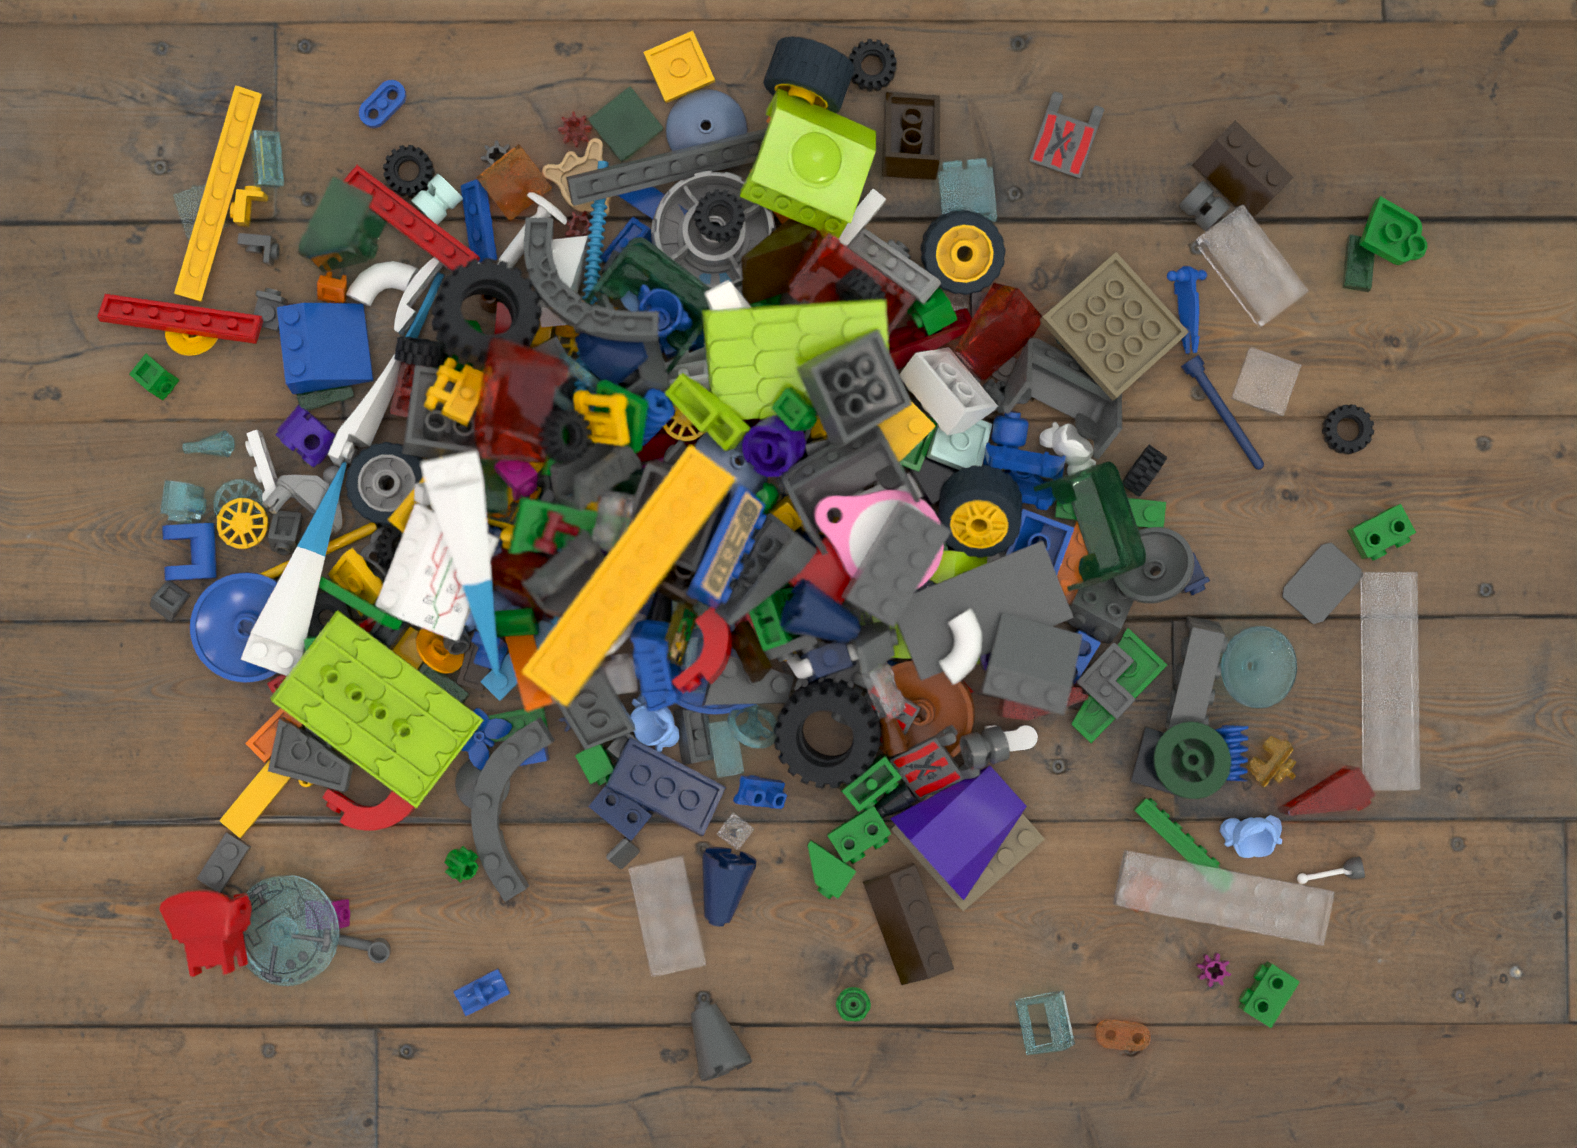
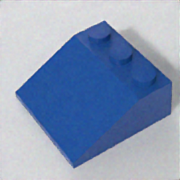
M299 303L277 307L285 382L292 394L374 381L364 304Z

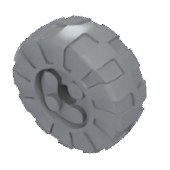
M710 170L695 173L694 177L681 179L668 190L659 202L653 217L651 239L659 266L674 283L682 289L697 295L705 296V292L720 285L719 274L725 272L732 280L731 283L738 292L743 291L741 257L776 230L772 211L740 197V190L745 180L736 174L712 172ZM717 189H719V192L727 190L731 195L734 193L737 199L741 200L745 211L741 231L738 232L735 238L732 237L727 242L723 240L721 243L716 240H710L705 235L700 234L695 221V209L700 198H704L706 193H713ZM679 205L688 210V212L685 215L683 214ZM723 206L714 207L709 213L711 223L716 226L726 225L731 218L729 210ZM702 273L711 274V284L700 283L699 276Z

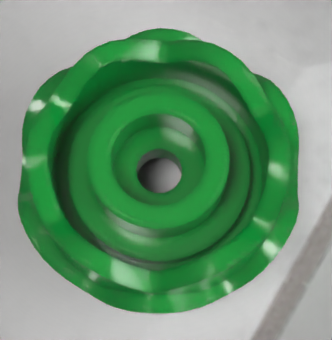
M765 482L763 489L756 494V497L766 505L762 512L763 514L769 513L779 498L778 489L772 482Z
M850 987L840 993L836 1000V1008L844 1020L858 1022L866 1017L871 1008V1002L865 991L860 988ZM851 1002H855L856 1005L852 1007Z

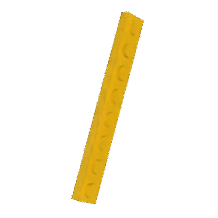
M236 85L234 87L175 288V295L198 302L202 300L261 99V93Z

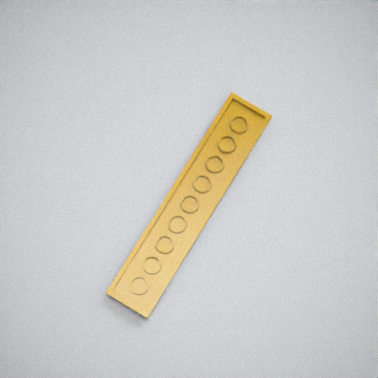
M690 445L523 669L522 673L563 705L568 706L736 479Z

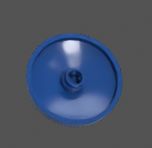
M235 573L211 584L198 598L190 619L191 641L200 660L215 674L236 682H256L267 679L277 673L241 660L251 631L278 583L276 580L258 573Z

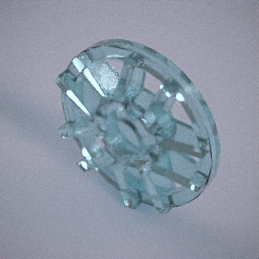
M244 479L228 481L222 484L218 491H216L213 511L217 517L223 507H218L219 498L226 503L237 498L249 499L253 490L257 492L259 499L252 500L260 502V505L265 510L262 504V491L254 483ZM239 484L236 493L229 486ZM244 484L250 486L245 495L241 494ZM225 489L232 495L229 499L221 495ZM243 502L242 512L247 513L249 503ZM238 503L233 504L229 508L237 512ZM253 509L252 511L254 513L261 514V512L257 509ZM229 513L224 518L230 519L233 515ZM261 518L254 519V525H256ZM222 521V524L224 526L228 527L230 525L229 523Z

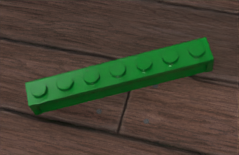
M1144 797L1133 810L1217 890L1223 893L1234 882L1231 878L1233 875L1226 868L1222 870L1218 866L1220 863L1213 856L1210 859L1206 855L1208 851L1204 847L1193 843L1195 839L1189 833L1185 835L1181 831L1182 827L1176 821L1172 823L1168 819L1170 815L1167 812L1157 809L1156 806L1158 804L1152 798L1147 799Z

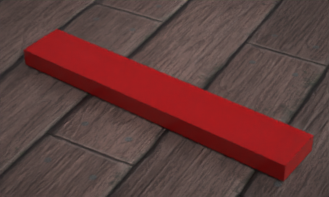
M356 165L340 184L342 189L452 272L460 264L466 267L468 261L480 260L477 254L360 166Z
M111 294L104 295L97 315L100 322L257 344L264 321L262 316Z

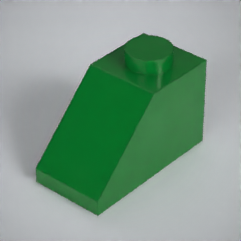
M810 839L807 845L815 884L819 886L817 891L828 899H831L832 896L839 899L856 873V869L844 863V861Z

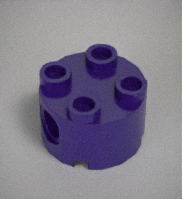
M299 404L278 427V432L275 434L290 450L294 451L298 448L296 452L313 468L317 464L320 465L326 458L336 437V434L330 432L321 421Z
M778 415L762 419L751 428L743 439L742 450L746 462H751L755 472L766 477H778L788 471L803 457L806 440L803 430L792 431Z

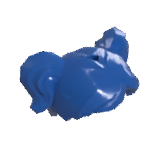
M646 285L641 286V291L638 292L637 296L639 306L637 311L659 312L658 337H666L675 329L685 331L693 325L692 319L686 311H683L681 301L676 295L663 289L650 291Z

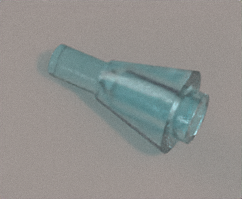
M226 430L197 442L183 443V452L185 454L201 452L203 454L230 457L231 452L235 449L234 438Z

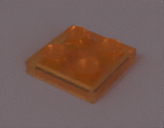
M519 144L476 177L509 221L534 203L527 196L528 193L534 192L543 196L552 189L551 185Z

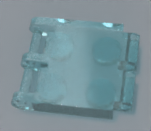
M986 158L967 160V169H963L962 160L943 162V171L938 172L941 214H946L953 210L961 211L962 209L979 214L990 212V214L982 216L988 220L991 219V222H997L993 167H987Z

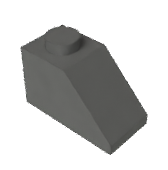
M884 622L861 626L860 632L856 637V648L862 673L871 671L895 656L894 646L899 645L895 629H890V626Z

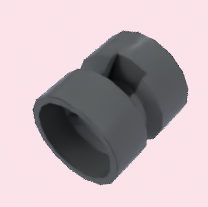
M1203 180L1178 206L1188 216L1194 215L1196 217L1195 223L1206 232L1231 206L1220 196L1214 197V190ZM1208 202L1212 208L1205 214L1200 208Z
M998 725L984 729L981 735L974 732L960 737L961 753L966 766L971 771L986 767L988 761L996 764L1006 761L1010 757L1006 735Z

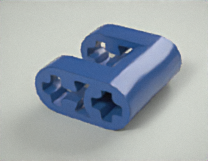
M214 523L162 526L163 540L190 539L191 565L164 567L165 581L217 578Z

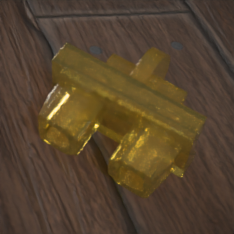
M1270 736L1262 747L1272 755L1267 764L1255 756L1247 765L1248 770L1256 777L1257 783L1264 788L1277 771L1279 772L1273 780L1278 784L1285 777L1290 780L1296 777L1290 771L1296 764L1293 759L1289 758L1282 765L1294 750L1292 744L1286 739L1282 742Z

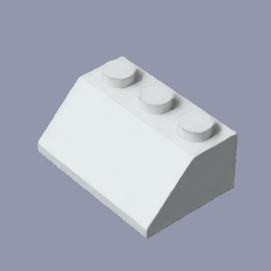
M949 347L915 353L899 374L906 388L915 395L923 409L938 423V427L947 435L965 432L998 407Z

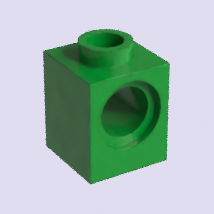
M603 744L591 747L575 755L590 784L597 782L600 786L608 781L614 765Z

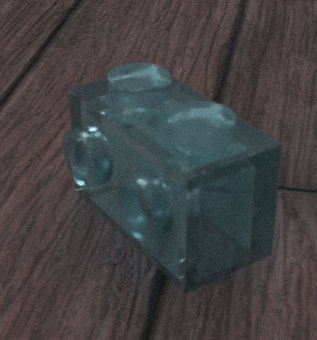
M165 480L160 513L169 515L168 520L179 523L191 524L192 519L200 520L201 514L204 515L206 510V498H203L205 488L190 483Z

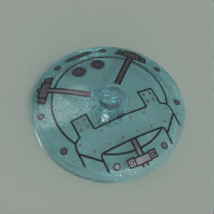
M279 875L265 879L255 884L246 892L252 906L251 925L247 926L246 931H243L248 958L246 966L260 979L279 986L302 984L322 973L333 959L339 940L337 914L327 895L311 881L294 875Z

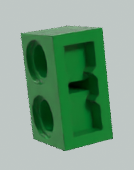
M781 588L749 611L763 651L789 643L791 640L799 637L798 634L782 630L783 627L780 626L781 614L786 603Z

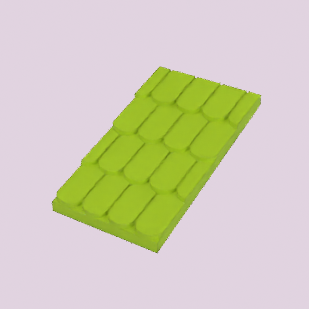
M883 299L702 311L709 391L741 419H765L768 416L777 415L771 408L787 387H793L810 406H813L796 368L824 352L876 329H879L889 352L886 302Z
M338 610L270 698L272 702L415 808L423 801L484 721L473 710Z

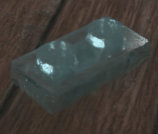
M264 130L250 132L255 186L275 188L284 186L280 133Z
M735 719L709 723L717 778L744 773Z

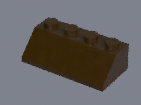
M914 863L863 882L901 985L926 980L954 969Z

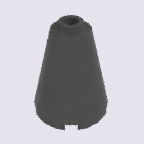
M706 1001L694 1006L695 1011L691 1013L698 1073L701 1081L721 1077L736 1068L738 1070L752 1063L750 1054L717 1004L711 1005L710 1001Z

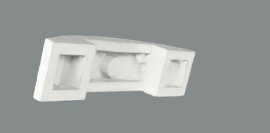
M432 258L419 270L401 298L394 324V330L401 336L405 334L417 316V313L411 307L444 266L435 258Z

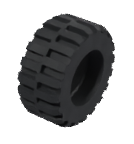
M484 258L482 263L479 264L476 259L467 262L466 267L460 264L454 268L452 274H448L445 277L432 306L431 314L434 317L431 323L433 330L438 332L436 339L439 345L445 343L447 346L445 352L450 357L455 354L459 357L458 363L464 366L466 362L472 363L473 369L481 370L483 365L488 366V370H497L500 364L507 367L513 364L515 359L519 360L530 347L541 324L539 319L542 316V307L537 305L540 297L538 291H531L532 281L529 278L524 280L521 277L522 271L515 267L512 270L507 267L508 263L500 260L499 264H494L492 258ZM479 294L489 295L498 299L506 306L512 320L510 328L506 332L497 335H487L474 330L462 315L461 306L463 301L470 296Z
M825 678L821 683L815 680L809 682L806 687L801 686L789 697L777 717L778 721L774 726V734L776 735L774 745L775 750H780L781 752L778 758L782 764L787 763L790 766L788 772L792 776H795L796 773L802 776L800 782L808 785L809 781L816 782V788L822 789L826 784H830L831 789L840 788L844 782L848 785L854 782L857 776L861 777L867 771L877 754L881 743L878 710H873L872 705L874 702L869 696L864 698L861 695L863 690L857 686L854 689L848 687L849 682L840 680L839 683H833V678ZM818 711H830L840 715L848 722L852 729L854 737L851 747L845 753L834 756L817 752L805 739L803 733L805 720L812 713Z

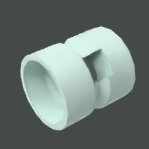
M437 173L427 184L428 190H421L411 201L425 216L438 225L447 216L446 210L448 208L454 209L463 197Z

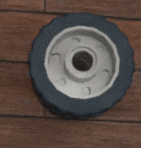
M383 442L370 445L371 447L363 449L353 459L350 468H348L347 481L345 482L348 492L347 496L353 508L365 519L390 527L393 524L388 519L415 488V484L419 483L424 477L421 465L424 459L420 456L402 454L403 445ZM394 479V487L387 491V481Z

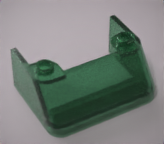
M332 177L299 244L298 255L313 268L321 272L364 263L368 259L372 260L379 249L377 242L387 224L385 220L369 209L374 196Z
M636 237L629 241L592 288L584 302L590 305L599 292L607 294V297L611 300L623 298L628 291L638 296L642 285H646L650 291L663 289L676 295L681 301L683 311H686L692 319L693 325L685 331L675 329L666 336L668 343L679 352L666 369V373L670 374L704 329L702 311L710 310L705 292L711 288L647 239Z
M1107 461L1033 487L1035 492L1052 487L1053 496L1059 503L1072 504L1088 555L1083 556L1079 562L1078 569L1083 580L1067 586L1068 592L1107 581L1144 565L1146 551L1119 471L1112 462Z

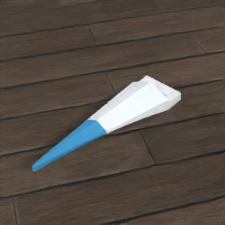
M439 272L436 274L427 296L405 337H418L444 278V274ZM395 354L365 398L339 428L328 453L335 466L340 467L344 462H346V466L347 463L352 464L357 453V449L354 448L355 445L359 447L371 445L406 363L396 361L394 359Z
M477 450L422 461L421 465L427 493L494 674L498 677L499 665L484 485Z
M346 462L340 466L253 627L241 660L287 676L303 656L305 649L304 639L308 636L346 470Z

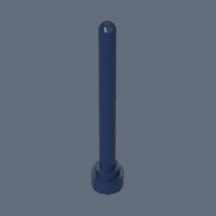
M1198 354L1183 364L1181 368L1186 375L1189 374L1191 378L1196 379L1253 467L1257 470L1264 467L1263 460L1204 373L1206 369L1203 365L1205 363Z

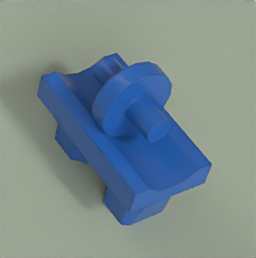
M756 775L741 776L739 791L734 796L733 801L740 805L782 809L787 794L783 792L785 783L782 780L760 778Z
M499 968L454 991L465 1016L511 993Z

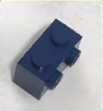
M606 787L601 790L589 805V808L630 841L634 839L653 815L647 808Z

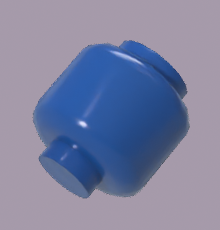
M1011 410L1009 414L1005 413L1004 415L996 416L992 430V441L997 446L1003 447V445H1008L1007 447L1012 449L1024 446L1027 440L1029 422L1021 418V412Z

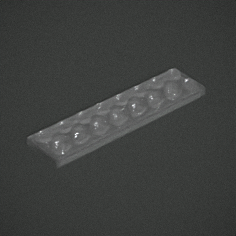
M1361 572L1363 790H1420L1418 572Z
M1124 850L1113 904L1324 946L1335 892Z

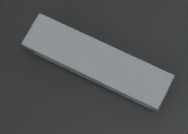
M865 228L847 246L851 254L922 304L928 300L941 284L935 276Z

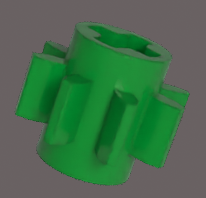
M464 846L460 849H453L446 856L444 863L449 868L446 869L445 873L459 882H462L463 879H471L477 873L479 867L475 862L478 855Z

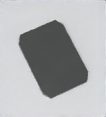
M1333 543L1323 544L1283 587L1282 598L1310 623L1323 622L1359 582L1362 569Z

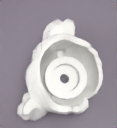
M1054 422L1051 428L1045 429L1040 434L1039 441L1042 446L1053 448L1059 457L1066 456L1065 463L1068 464L1067 473L1072 479L1081 480L1086 477L1090 467L1096 465V461L1091 459L1094 454L1092 445L1088 440L1079 435L1076 427L1068 423L1060 427Z

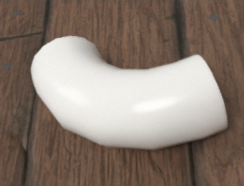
M396 261L374 264L357 276L346 295L371 307L378 293L385 289L395 288L405 292L409 283L419 272V269Z
M971 608L948 622L954 635V647L945 658L939 661V664L953 685L961 681L975 667L982 650V631Z

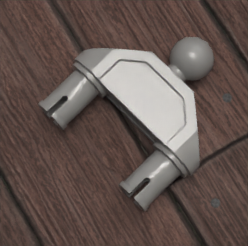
M328 466L323 472V480L319 476L314 475L280 476L277 480L276 489L262 504L265 508L273 504L269 511L277 514L290 497H294L309 512L315 515L340 467ZM339 500L331 530L333 534L342 527V513Z

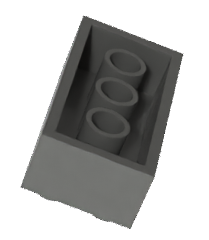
M898 501L841 597L894 628L951 530L905 502Z

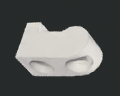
M997 725L984 726V729L991 728ZM1021 725L1014 730L1004 731L1010 751L1030 749L1037 742V732L1028 725Z

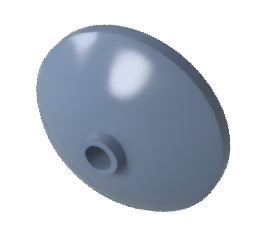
M709 89L697 90L682 97L670 111L666 124V136L672 151L747 133L744 113L735 100L722 92ZM709 122L711 128L703 130L701 128L702 123Z
M705 432L698 439L694 448L736 479L729 489L732 493L727 506L739 485L744 486L756 496L757 492L763 489V484L767 482L768 477L755 472L751 462H746L742 450L743 440L735 449L724 451ZM735 457L740 460V466L736 465Z

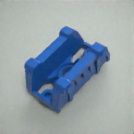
M986 443L983 466L1006 470L1004 473L1009 474L1019 486L1022 494V503L1035 505L1040 510H1047L1060 494L1066 456L1059 457L1049 455V452L1042 454L1008 448V445L1000 447ZM1040 476L1058 480V484L1045 482Z
M642 620L635 624L631 633V642L633 641L635 674L637 679L640 680L641 693L647 702V712L657 711L670 706L679 697L678 688L672 681L684 670L680 669L679 663L669 656L675 634L672 623Z

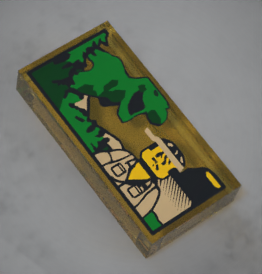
M683 604L676 605L665 637L669 647L667 653L670 663L679 666L682 664L696 623L695 620L698 617L697 613Z

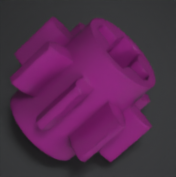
M1215 953L1213 958L1203 954V963H1196V966L1202 972L1197 976L1198 979L1208 978L1207 986L1209 987L1213 985V981L1223 986L1222 979L1225 976H1231L1225 968L1229 961L1223 960L1219 962V953ZM1215 965L1219 968L1218 973L1213 972L1211 976V973L1208 972V967H1214Z

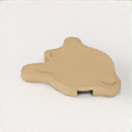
M598 138L591 139L588 142L585 155L581 158L575 152L569 151L560 164H548L542 169L543 177L554 182L560 188L567 204L579 212L590 214L594 210L591 208V204L594 201L573 206L566 177L596 170L598 161H603L602 141ZM612 197L606 198L605 205L608 208L604 212L607 215L610 212L609 203Z

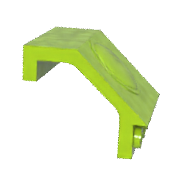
M778 88L766 109V115L771 117L755 164L740 190V197L839 239L847 224L851 223L871 167L876 152V131L814 103L812 106L807 100L798 96H789L787 91Z

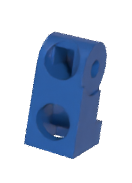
M1077 629L1075 632L1082 635L1072 684H1076L1101 643L1080 629Z

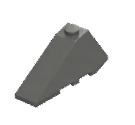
M771 513L767 515L761 529H756L751 538L755 539V542L747 557H741L740 563L744 565L738 578L731 580L728 585L732 591L726 604L720 602L719 606L715 609V612L730 625L734 624L798 575L818 551Z

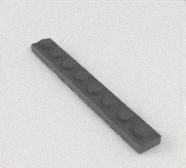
M767 128L567 176L571 203L575 206L694 177L695 173L712 170L714 172L755 162Z

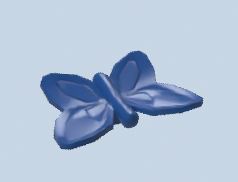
M476 708L474 712L484 721L461 751L468 752L472 764L482 770L489 759V750L486 745L493 747L495 743L490 739H500L507 735L512 725L504 719L495 718L490 720L484 711Z

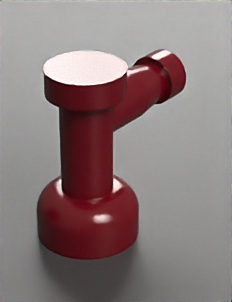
M548 511L547 516L549 519L542 538L535 540L533 547L555 554L556 544L553 542L556 531L577 537L580 528L564 522L563 515Z

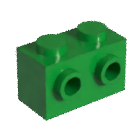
M940 287L934 291L924 304L900 288L904 297L900 300L907 314L912 313L911 317L917 328L923 327L929 336L958 320L950 300Z
M1401 504L1394 505L1347 530L1361 558L1366 559L1370 557L1372 561L1386 555L1385 549L1392 545L1399 548L1411 541L1409 536L1416 533Z
M880 754L873 760L861 777L857 776L855 781L848 785L842 784L839 789L858 812L861 810L866 811L877 803L876 798L884 792L888 794L899 785L898 781L902 777L883 754Z
M874 806L860 812L827 833L844 863L850 860L852 864L866 856L864 851L873 846L876 850L889 842L887 837L891 835Z
M1267 961L1265 965L1261 964L1253 975L1255 981L1250 988L1246 987L1240 995L1239 1002L1241 1003L1238 1007L1272 1028L1300 981Z

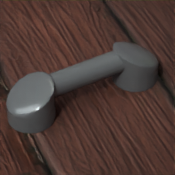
M324 929L320 930V937L322 938ZM336 929L331 930L330 934H332L331 939L333 942L330 943L328 951H331L335 945L368 951L370 960L375 963L385 962L391 954L390 944L384 938H376L374 941L339 934ZM319 942L318 950L321 951L322 942Z

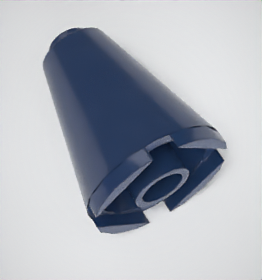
M802 578L796 583L791 591L795 595L791 602L786 600L781 614L780 626L783 627L782 630L848 643L851 639H856L861 629L857 616L809 580Z
M708 847L703 851L704 917L709 920V924L722 927L725 923L731 922L754 873L757 860L752 855L740 851L739 856L732 854L731 848Z

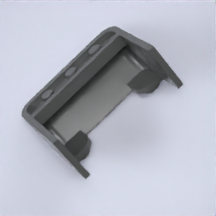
M1029 339L1005 386L1004 413L1009 414L1016 404H1026L1033 397L1075 418L1077 432L1083 438L1094 441V458L1099 459L1122 430V394L1112 401L1071 355L1039 339Z
M878 425L846 444H830L793 465L783 475L785 488L808 534L823 555L827 554L828 551L819 535L821 531L814 522L813 512L817 503L824 497L849 496L878 480L886 490H895L905 485L915 503L921 501ZM831 509L827 512V519L830 523L834 519Z

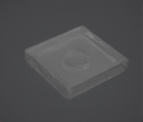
M1249 347L1231 399L1282 417L1286 411L1301 365Z

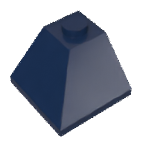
M581 332L575 338L582 362L601 381L605 379L617 386L648 359L643 341H616L596 337L585 332Z

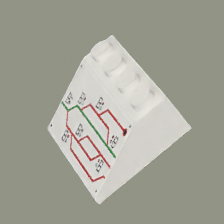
M415 504L375 606L397 618L457 641L460 638L471 609L433 506ZM488 533L489 557L491 561L499 538Z

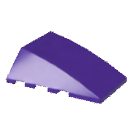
M989 765L980 770V774L977 777L964 779L890 819L956 893L965 900L1027 806Z

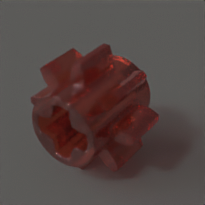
M573 111L572 117L568 119L565 117L561 118L564 127L558 128V132L566 134L563 138L565 144L572 141L575 147L578 148V142L582 140L589 142L586 132H591L592 126H584L587 121L586 115L578 118ZM573 126L576 128L579 126L580 132L577 133L574 131L571 134L570 127Z
M573 211V218L565 224L567 227H570V230L565 233L566 237H580L591 234L588 228L592 224L587 219V211L578 216ZM578 223H581L583 226H585L584 233H580V231L577 230L576 225Z

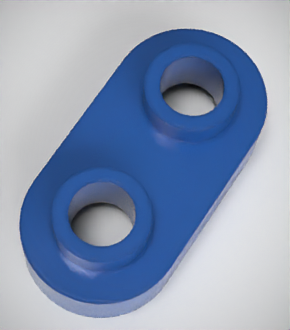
M396 80L383 82L361 104L359 108L361 121L370 128L381 127L405 103L407 95L403 85ZM397 92L398 96L396 99L390 100L389 94ZM378 111L379 115L377 118L371 119L370 113Z

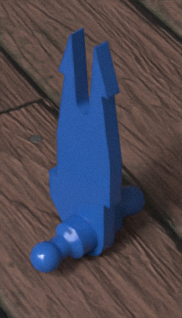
M1183 266L1176 272L1169 271L1166 277L1169 281H1175L1174 293L1178 296L1180 323L1189 331L1181 339L1185 353H1190V334L1192 352L1197 353L1200 336H1198L1199 293L1196 292V281L1198 279H1206L1207 273L1205 270L1197 271L1191 266Z

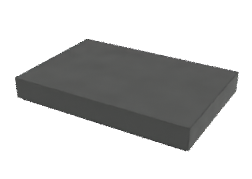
M601 666L594 670L568 706L563 705L554 698L585 750L635 731L634 722Z

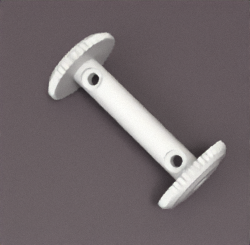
M534 192L527 194L529 198L539 205L536 214L530 218H550L554 216L564 225L567 223L566 216L542 196ZM525 225L499 258V262L500 260L507 262V267L510 269L514 267L524 253Z

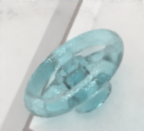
M758 705L743 709L738 707L732 709L728 716V727L732 735L739 742L752 748H766L774 744L776 739L774 726L777 720L771 712ZM743 712H748L746 724L737 726V716ZM757 714L769 722L772 732L762 726ZM761 736L766 738L765 740H759Z

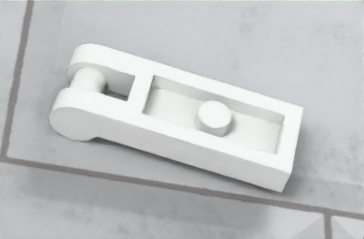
M254 430L246 433L248 441H245L250 457L254 456L257 466L254 467V472L258 482H263L265 491L262 495V500L265 501L276 489L278 478L263 433L259 430Z

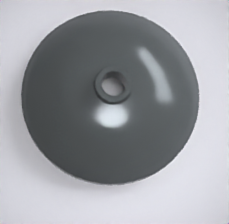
M1162 527L1145 528L1128 536L1117 548L1112 561L1113 578L1120 591L1130 599L1141 603H1159L1173 598L1187 586L1194 571V556L1188 542L1177 532ZM1155 571H1161L1157 576L1152 575Z

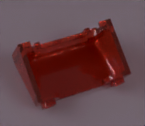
M821 229L787 284L791 288L788 294L800 303L804 299L811 304L841 302L838 298L839 295L836 294V283L853 268L856 270L861 269L862 273L865 271L870 278L873 277L875 279L874 282L881 286L880 290L885 293L884 297L887 300V332L889 336L916 298L872 267L846 245L840 243V240L830 232Z
M490 339L474 419V436L478 458L545 464L547 455L543 450L546 446L541 447L540 442L544 441V439L539 437V432H543L544 429L540 428V425L546 422L544 420L545 416L550 415L556 387H561L562 382L567 381L568 365H564L563 359L506 339Z

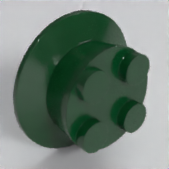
M1184 722L1171 727L1161 736L1154 752V766L1158 778L1170 792L1186 799H1201L1214 794L1224 785L1231 769V755L1225 740L1216 730L1202 723Z

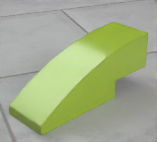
M681 373L664 393L701 433L707 432L724 451L735 449L751 430L727 405L684 373Z

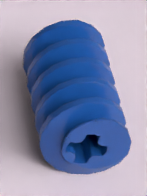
M650 389L642 397L648 401L642 446L646 445L674 414L672 401L659 389Z
M1222 725L1221 728L1215 729L1225 740L1231 755V769L1226 781H1248L1240 777V775L1248 773V769L1240 766V764L1248 762V758L1240 755V753L1248 751V747L1242 745L1241 742L1248 740L1249 736L1242 734L1241 731L1248 729L1249 726Z

